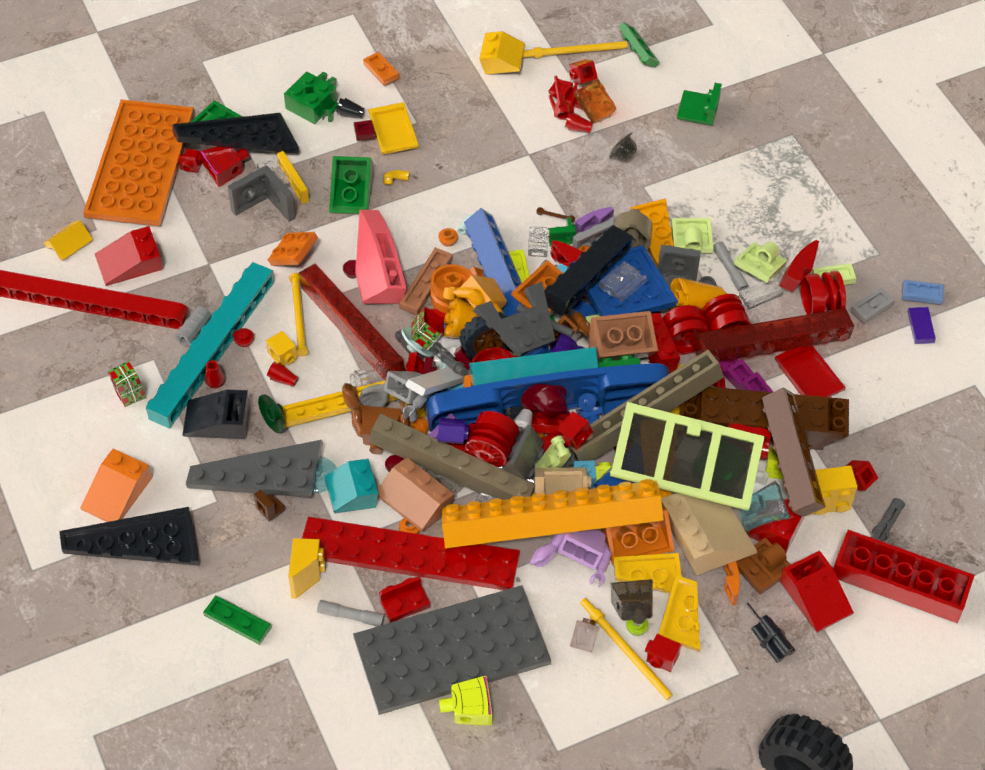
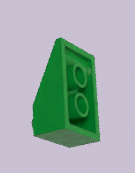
M333 156L329 213L359 214L360 210L369 209L374 168L371 157Z

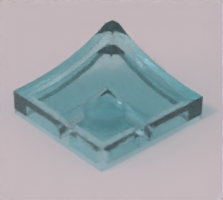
M776 481L752 494L749 511L740 509L742 524L747 531L769 522L790 518L780 486Z

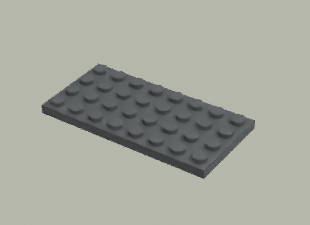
M523 585L353 633L378 715L451 694V686L453 684L482 676H487L489 683L551 664L550 655Z

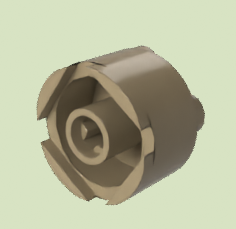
M631 209L619 214L614 219L613 225L633 236L631 248L643 245L647 251L651 243L653 227L651 220L638 209Z

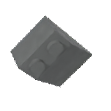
M526 425L519 432L515 444L511 447L512 451L509 454V458L501 468L524 480L527 478L531 479L535 468L532 466L536 459L540 460L544 449L541 448L544 441L532 426Z

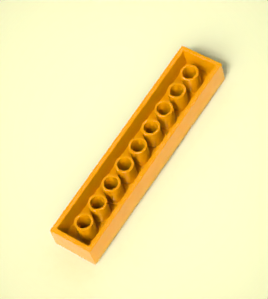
M644 479L639 483L622 482L616 486L599 485L597 488L592 489L581 487L569 492L558 490L553 494L546 495L544 493H536L530 497L513 496L511 499L506 500L495 498L483 503L472 501L467 505L460 506L458 504H450L442 508V529L445 548L664 520L657 480L653 481L652 479Z

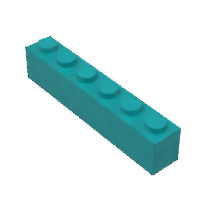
M596 347L475 362L469 363L472 386L522 377L598 368Z

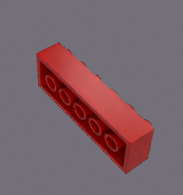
M849 529L833 567L840 581L955 623L959 622L975 577L974 574Z

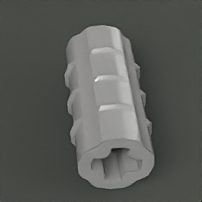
M197 306L193 313L190 314V317L185 320V323L175 335V339L179 344L189 347L191 342L201 332L202 327L207 325L212 315L206 308Z

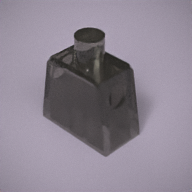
M652 579L611 583V603L621 620H633L634 623L641 624L645 619L653 617Z

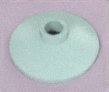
M410 327L402 329V335L408 344L407 348L410 352H418L421 355L433 357L434 354L430 351V348L426 350L411 339Z

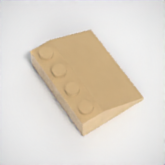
M710 491L723 495L721 491ZM679 493L661 498L662 506L668 510L671 532L696 576L757 553L756 548L730 506Z

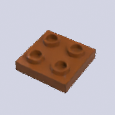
M766 537L754 545L757 550L756 554L736 561L739 573L760 595L780 582L783 568L791 565L786 560L787 556L784 549L777 543L772 545Z

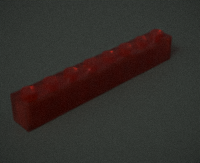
M316 263L299 272L302 290L385 382L388 371H405L404 359Z
M846 308L696 333L692 347L696 356L709 350L718 362L732 361L755 355L789 351L798 347L806 348L811 345L845 341L850 339L855 326Z

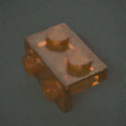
M598 78L591 85L578 89L574 93L593 124L610 118L617 109L614 101L610 98L604 85L601 84Z

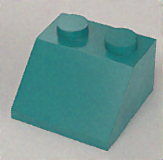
M369 459L347 461L325 476L334 514L376 508L378 490Z

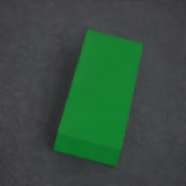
M216 595L203 611L205 617L258 645L261 644L272 628L270 623Z

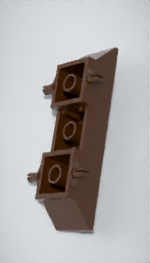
M707 387L682 403L679 415L729 427V424L732 423L768 429V419L762 409V406H764L762 397L772 392ZM794 394L809 450H823L825 445L849 436V399ZM701 430L700 436L697 439L710 441L712 433ZM721 435V439L726 441L727 437Z

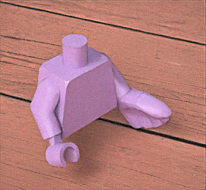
M597 529L556 534L552 541L544 547H539L532 555L529 564L542 567L559 552L593 570L597 569V572L589 579V583L591 585L594 579L597 578L600 582L599 588L605 581L603 572L607 570L611 551L607 543H605L606 535Z

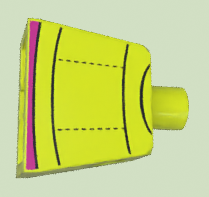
M487 676L453 684L451 686L452 698L439 699L440 713L454 712L456 724L492 725V709Z

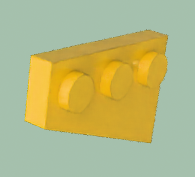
M676 575L658 634L682 644V647L700 652L697 582Z

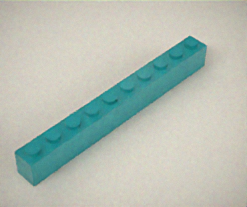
M254 262L244 269L242 277L233 284L231 292L223 298L218 310L212 313L210 321L202 327L199 336L191 342L186 354L180 357L178 365L170 371L164 384L159 386L154 398L148 401L146 410L149 420L169 429L173 426L187 406L188 400L192 399L204 382L207 362L211 360L218 362L234 340V333L245 325L274 284L273 270Z

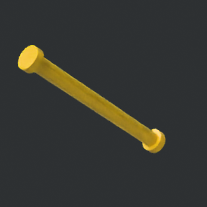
M292 273L289 275V281L292 283L298 344L297 355L306 356L308 355V348L305 343L300 292L301 275L299 273Z

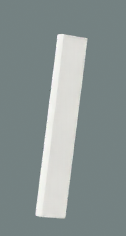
M446 367L410 378L405 386L424 396L464 383L465 376L456 374L452 369ZM470 368L467 370L466 375H470Z

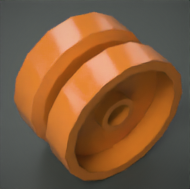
M447 264L437 268L431 276L430 299L433 307L444 313L450 312V300L443 298L444 289L446 287H461L473 275L472 272L464 266ZM459 298V299H462V300L468 302V300H467L466 298Z

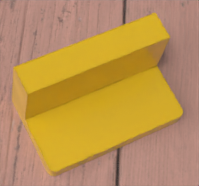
M77 220L43 243L47 249L52 248L60 260H64L93 239L81 220Z

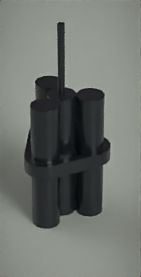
M748 602L747 605L760 620L757 625L751 628L761 642L760 646L769 652L776 663H779L788 655H792L796 650L784 636L785 632L783 629L778 628L771 617L767 615L760 618Z

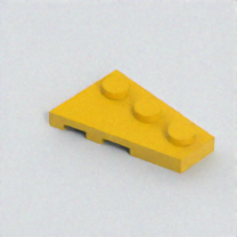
M679 553L613 558L615 581L670 594L675 576H681Z

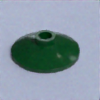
M266 394L259 396L258 405L263 419L274 432L281 433L284 430L283 407L279 403L276 404Z

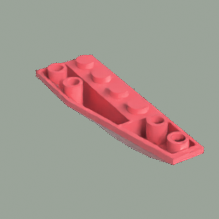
M360 210L355 274L362 303L399 304L407 288L390 231L379 210Z

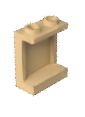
M586 467L535 468L534 494L544 493L546 495L553 494L558 490L569 492L581 487L591 488V475H587Z

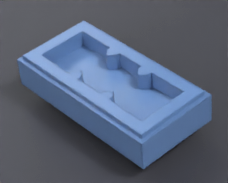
M910 280L903 281L902 300L935 304L943 303V284Z

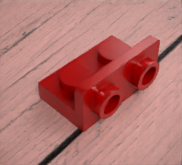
M420 576L407 578L402 583L387 586L379 591V601L389 623L431 608L422 587Z

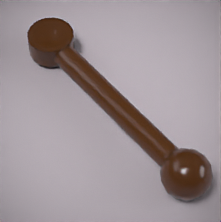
M542 207L536 210L537 215L540 216L545 214L562 219L571 218V222L575 221L573 215L566 216L545 211Z

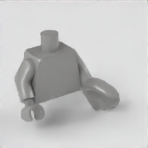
M388 371L386 382L383 385L375 384L366 387L360 393L359 399L362 405L384 407L388 402L389 394L407 404H413L403 408L404 418L406 419L409 416L410 421L413 422L417 419L416 410L420 409L433 396V393L421 396L405 386L408 379L422 375L418 372Z

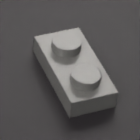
M880 288L853 305L851 312L865 324L893 306L895 300Z

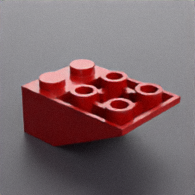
M820 550L783 568L780 583L816 633L854 614L833 567Z

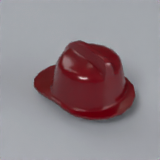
M537 384L525 390L521 397V403L525 409L540 411L546 417H555L561 412H567L568 410L565 398L566 389L563 386Z

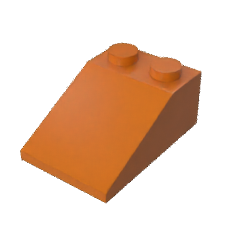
M547 260L521 283L511 295L525 307L532 308L524 293L526 287L542 282L545 291L546 287L552 285L558 275L563 274V272ZM548 308L550 315L555 312L554 310Z
M113 448L101 463L80 509L105 522L123 519L152 479L149 465Z

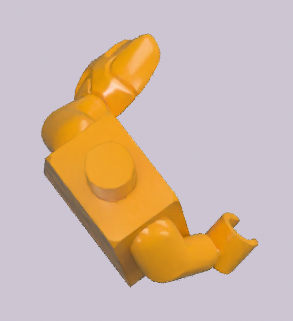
M471 275L461 287H446L443 293V298L454 300L455 295L458 298H466L473 308L492 301L497 312L502 313L501 309L507 303L496 280L489 277Z

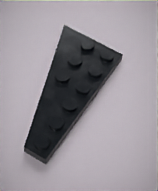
M281 113L172 124L173 134L177 142L273 152L284 151V153L294 154L299 152V147Z
M189 507L59 531L63 554L199 566Z

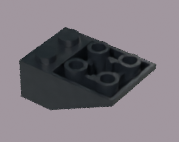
M223 390L188 400L182 436L245 439L250 408L248 390Z

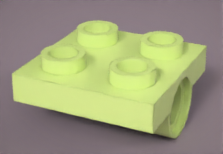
M672 218L671 228L674 247L699 250L701 253H713L711 218Z
M753 242L735 259L734 265L756 276L759 280L768 283L786 266L788 260L779 256V247L774 242H766L763 246Z

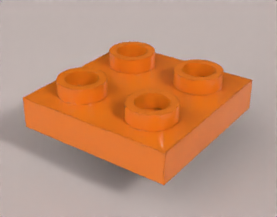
M315 232L286 233L267 260L271 266L299 265L318 239V236Z

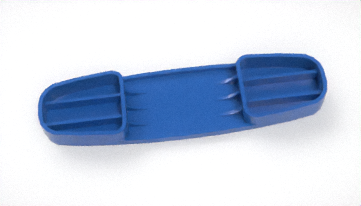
M634 364L522 377L441 392L431 396L426 401L425 409L430 432H432L439 425V418H446L450 413L458 419L465 420V424L475 423L479 414L484 411L498 412L509 418L517 417L521 410L525 409L521 403L522 394L525 390L537 384L563 386L566 389L565 398L568 410L579 408L578 398L584 393L592 394L596 399V405L602 407L603 413L600 415H606L670 373L668 367L664 364Z

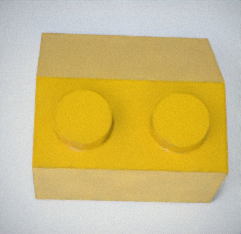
M503 31L485 33L479 58L485 74L520 71L526 46L525 42Z
M293 538L288 579L291 598L296 599L319 582L321 572H325L324 548H320L319 539Z

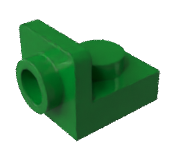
M566 218V226L549 228V246H551V242L554 240L568 245L573 244L576 226L575 224L572 225L571 218Z

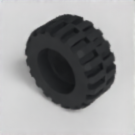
M788 714L778 718L760 743L758 750L761 765L766 770H853V757L849 753L847 744H844L842 738L832 732L833 730L830 727L822 725V722L816 719H810L809 716H799V714Z

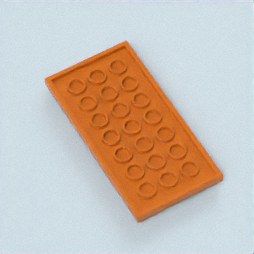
M120 100L83 211L84 218L153 226L161 225L178 169V157L182 155L185 143L177 142L172 131V124L191 122L194 116V107Z

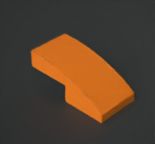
M736 561L723 566L727 575L725 577L724 590L732 606L737 604L740 588L739 570Z

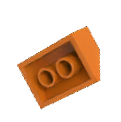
M662 506L663 521L601 528V532L606 535L605 543H607L611 551L610 561L612 566H614V557L664 554L675 551L668 510L664 506Z

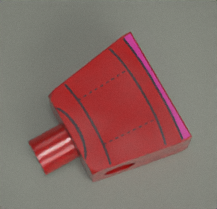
M216 146L200 151L202 165L218 188L242 174V161L249 159L246 149L235 151L232 147Z

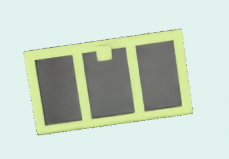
M627 402L610 476L639 483L644 479L657 480L659 489L749 511L764 436Z

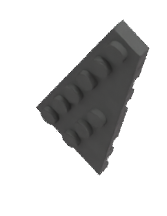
M321 439L190 466L186 486L189 489L256 493L261 490L264 494L311 497L323 442Z

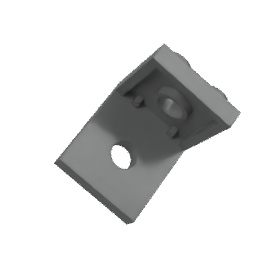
M267 165L228 186L231 211L235 216L269 199L289 222L296 219L293 193Z
M661 245L658 270L669 287L675 278L697 281L701 251ZM668 308V309H664V310H660V311H656V312L665 313V314H666V313L669 312L671 309Z

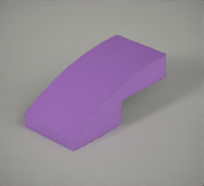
M612 207L598 209L579 218L575 222L576 234L613 217L614 209Z

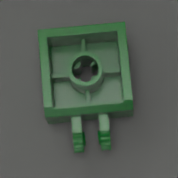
M306 71L284 93L285 109L316 124L322 118V110L331 109L337 101L335 86L337 78L332 76L326 81L327 73L322 72L315 76Z

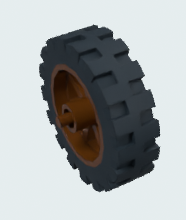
M498 312L501 319L508 317L506 314ZM475 316L471 322H467L459 336L465 353L469 358L472 357V359L477 353L487 348L500 347L506 350L509 349L500 339L501 336L493 328L490 329L481 316Z

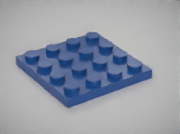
M643 245L630 248L586 293L599 316L646 311L652 313L676 307L678 303L675 295Z

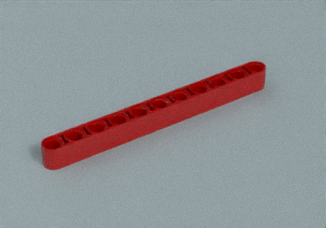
M0 270V297L172 329H179L183 326L189 312L188 307L179 302Z

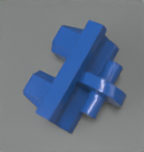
M584 393L578 398L580 409H576V414L591 424L600 418L599 414L603 413L602 407L596 405V399L592 394Z

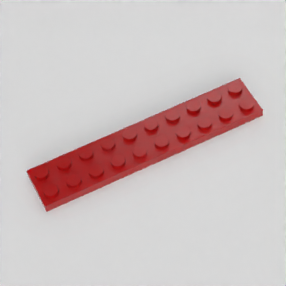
M309 516L302 539L320 540V548H324L325 562L497 590H507L514 587L520 550L485 544L445 548L444 538Z

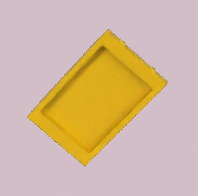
M404 102L368 109L382 155L419 148Z

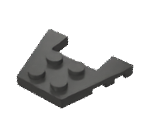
M542 282L526 287L524 293L532 308L501 319L492 301L478 305L473 309L474 313L477 316L480 315L486 321L485 324L490 329L493 328L501 336L500 339L518 357L553 344L555 341Z

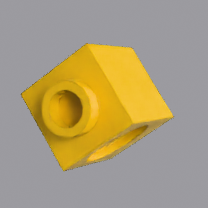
M283 331L265 340L267 353L276 363L280 362L285 366L298 358L296 345Z

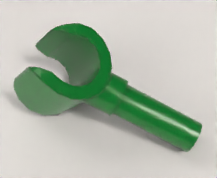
M335 102L331 109L322 110L321 116L323 120L328 116V122L333 121V113L337 108L338 102Z

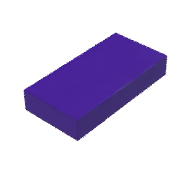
M929 307L908 308L907 313L914 343H935L936 337Z

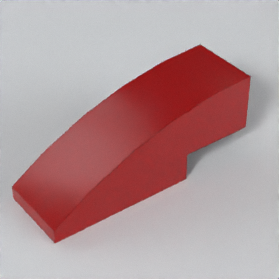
M814 240L797 254L784 272L779 283L780 287L794 292L802 280L801 277L808 275L812 271L820 241Z

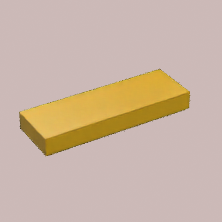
M284 151L277 153L278 167L300 202L302 204L308 203L307 187Z

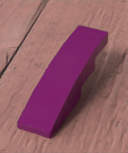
M728 346L713 355L720 366H722L723 375L736 389L773 392L758 372L753 373L743 359L739 361Z

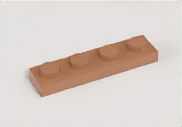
M436 247L434 248L399 303L400 309L418 315L430 296L433 272L441 266L450 264L453 254Z

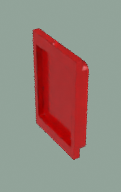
M810 341L775 356L779 368L800 395L831 397L846 388Z

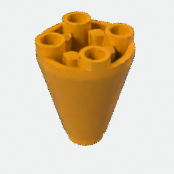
M454 298V300H450L449 309L451 311L446 312L444 324H448L445 326L444 337L459 338L461 330L465 328L464 325L467 322H471L473 317H478L470 303Z

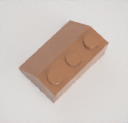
M651 312L592 317L589 348L596 347L598 363L601 359L612 358L613 361H616L626 355H633V358H645L655 354L658 351Z
M408 457L391 469L377 489L378 498L407 519L421 532L442 517V508L452 504L454 497L453 492Z

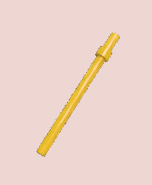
M627 41L542 49L541 47H533L531 50L524 51L523 58H542V56L626 49Z
M587 598L582 599L580 604L590 614L589 618L596 621L595 624H599L666 700H669L673 696L672 692L605 619V614L600 609H596Z

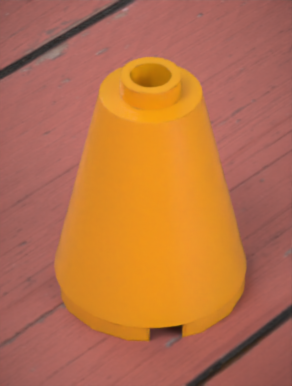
M675 278L670 285V289L678 303L676 307L670 309L685 305H693L702 309L711 299L727 293L719 286L685 278Z

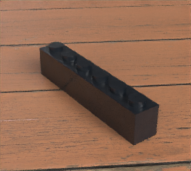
M614 225L608 230L603 231L597 241H593L586 252L583 251L575 263L572 262L563 274L558 275L552 285L546 287L544 292L548 308L562 316L566 314L630 250L633 236Z

